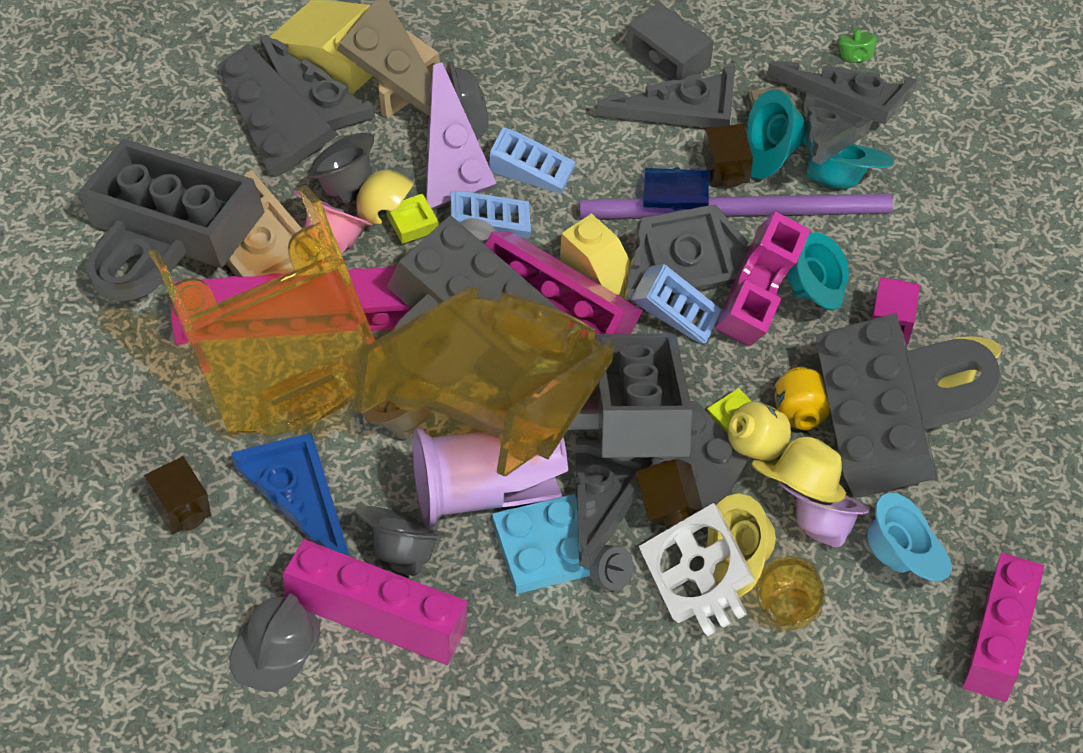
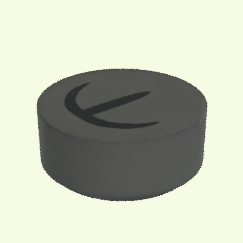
M605 545L589 569L593 583L602 589L613 591L623 589L632 578L634 570L633 559L625 548Z

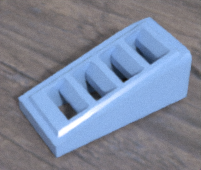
M503 127L490 151L489 167L492 173L562 194L576 162L516 131ZM521 158H527L526 162L521 161ZM537 162L543 163L540 170L535 168ZM552 166L559 168L555 177L549 175Z
M464 191L450 192L451 216L459 223L469 218H476L491 224L496 232H513L520 237H531L529 201ZM495 213H503V221L495 220ZM510 213H518L519 223L511 222ZM479 214H487V218L479 217Z
M665 264L649 267L631 297V300L644 310L700 344H706L722 312L721 308ZM673 292L675 296L670 305H668L666 302ZM688 301L689 305L682 316L680 311L685 302ZM701 309L704 312L695 326L692 321L698 310Z

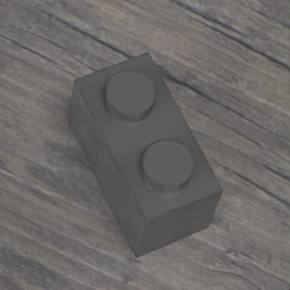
M660 2L628 24L626 49L666 79L682 80L690 75L701 74L711 66L714 41Z

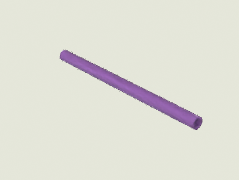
M892 194L596 199L579 200L580 219H584L592 213L597 219L645 218L715 204L726 217L770 216L774 211L782 215L892 213L893 198Z

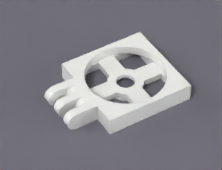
M715 503L639 546L666 606L677 623L696 615L702 630L707 636H710L716 632L710 616L715 614L718 622L724 628L731 624V620L725 610L726 607L731 606L733 613L738 619L747 615L736 591L755 581L720 509ZM703 527H709L720 532L723 539L704 548L699 547L693 533ZM677 543L683 555L680 564L664 572L660 565L662 554L666 548ZM696 556L703 557L705 560L704 567L699 571H692L689 566L690 561ZM730 557L727 573L722 581L717 584L713 576L716 564ZM689 580L697 583L702 595L682 597L674 594L672 589Z

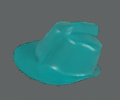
M769 90L761 94L754 102L749 113L747 139L753 156L751 177L754 179H765L777 172L785 160L801 145L805 136L806 127L800 111L794 108L790 97L781 90Z
M805 135L803 142L809 148L807 135ZM851 144L822 164L811 161V156H809L807 175L828 187L839 190L847 189L858 184L868 168L890 167L894 165L895 159L883 151Z
M814 232L808 235L798 261L788 271L787 277L792 287V292L796 297L813 300L824 309L834 311L839 309L843 303L848 283L849 268L847 259L837 243L825 234Z

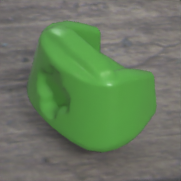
M854 28L853 35H840L837 40L842 60L852 63L871 59L877 43V37L869 32L861 33L860 28Z

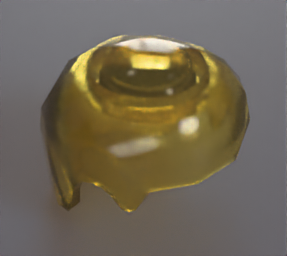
M795 556L777 558L763 568L762 574L756 583V594L762 613L777 628L784 630L801 629L819 618L825 603V592L817 569L811 563Z

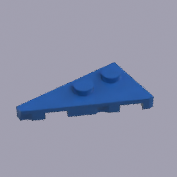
M312 433L231 452L234 467L313 543L350 556Z

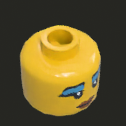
M797 367L787 371L776 382L773 389L778 410L787 416L791 428L810 430L822 424L829 417L831 410L824 377L819 372L805 367Z

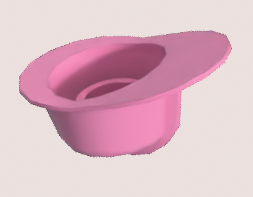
M293 190L294 194L308 203L305 233L309 235L321 251L340 255L346 248H351L355 244L364 226H373V224L345 214L315 197L298 190Z

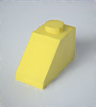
M591 213L561 233L560 261L623 298L630 260L619 238Z

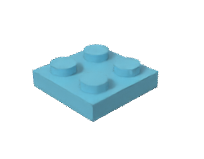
M575 494L492 514V524L516 594L590 576L589 569L579 566L577 498Z

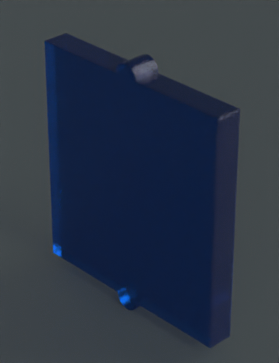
M678 167L673 169L645 168L643 208H669L678 211L679 209L709 206V170H686Z

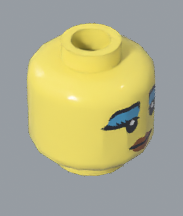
M748 402L740 406L734 412L728 426V440L732 448L739 454L755 460L768 462L777 459L786 450L791 438L790 422L787 416L780 410L760 402Z

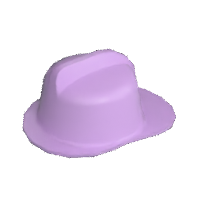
M778 481L783 488L796 496V521L798 526L805 530L807 535L814 540L832 547H841L846 537L851 533L858 514H866L870 511L866 504L851 499L848 496H845V499L839 503H828L805 496L789 485Z

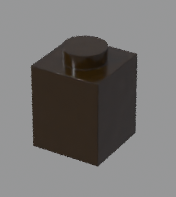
M743 124L705 128L702 154L711 186L736 187L743 183H750L753 156Z
M184 456L144 474L148 496L172 535L183 529H195L206 518L211 516L208 494Z
M676 458L636 471L649 521L666 526V529H669L703 509L690 463Z

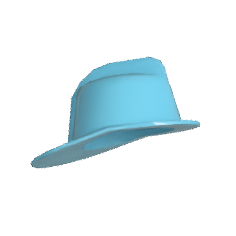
M887 493L882 495L875 505V518L867 532L868 543L874 555L883 564L897 572L903 573L911 570L916 575L929 581L941 582L949 578L952 571L951 559L930 529L920 509L911 500L900 494Z

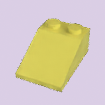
M310 0L270 36V38L277 39L288 46V53L299 61H303L306 58L328 73L331 79L346 85L348 93L351 95L372 77L371 74L337 51L339 43L370 5L332 0Z

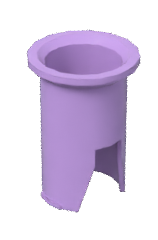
M524 426L431 437L425 434L424 429L415 428L412 435L415 487L421 517L427 528L435 527L436 520L441 515L523 505L562 497L556 476L568 471L565 442L560 428Z

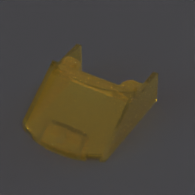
M307 185L299 187L298 190L312 225L295 233L289 241L287 250L294 270L219 303L216 302L209 286L200 279L190 278L174 284L167 265L158 250L148 251L181 331L224 425L231 435H239L238 432H262L263 435H272L314 423L331 415L356 398L362 392L361 387L367 383L376 371L380 373L385 366L322 203Z
M468 287L362 348L354 410L363 414L384 400H389L400 409L407 411L418 410L425 406L499 438L500 453L497 473L506 477L536 455L549 460L611 364L615 346L611 342L603 346L595 339L596 330L555 308L507 293H502L500 301L477 297L479 288Z

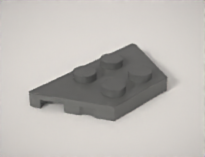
M716 204L641 218L637 223L623 298L632 304L635 303L631 300V297L645 271L651 266L661 264L667 265L698 291L734 284L749 250L746 247L749 242L739 230L730 226L728 218Z
M691 401L692 430L690 457H678L677 459L691 464L704 509L712 503L717 505L726 496L732 494V489L744 473L749 458L735 451L725 431L697 401ZM641 457L653 461V465L664 461L655 457ZM708 527L700 529L704 535L708 533Z

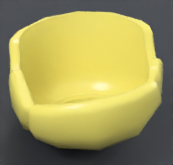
M381 170L370 175L363 182L357 195L356 208L359 218L373 225L381 224L382 220L379 218L378 212L380 210L395 211L413 187L414 182L393 170Z

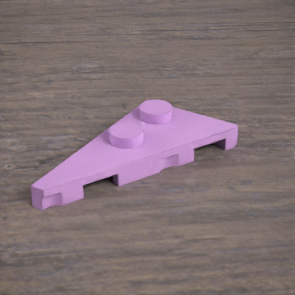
M442 62L433 65L432 79L430 81L431 106L427 136L426 200L432 211L451 204V191L481 193L494 188L497 184Z

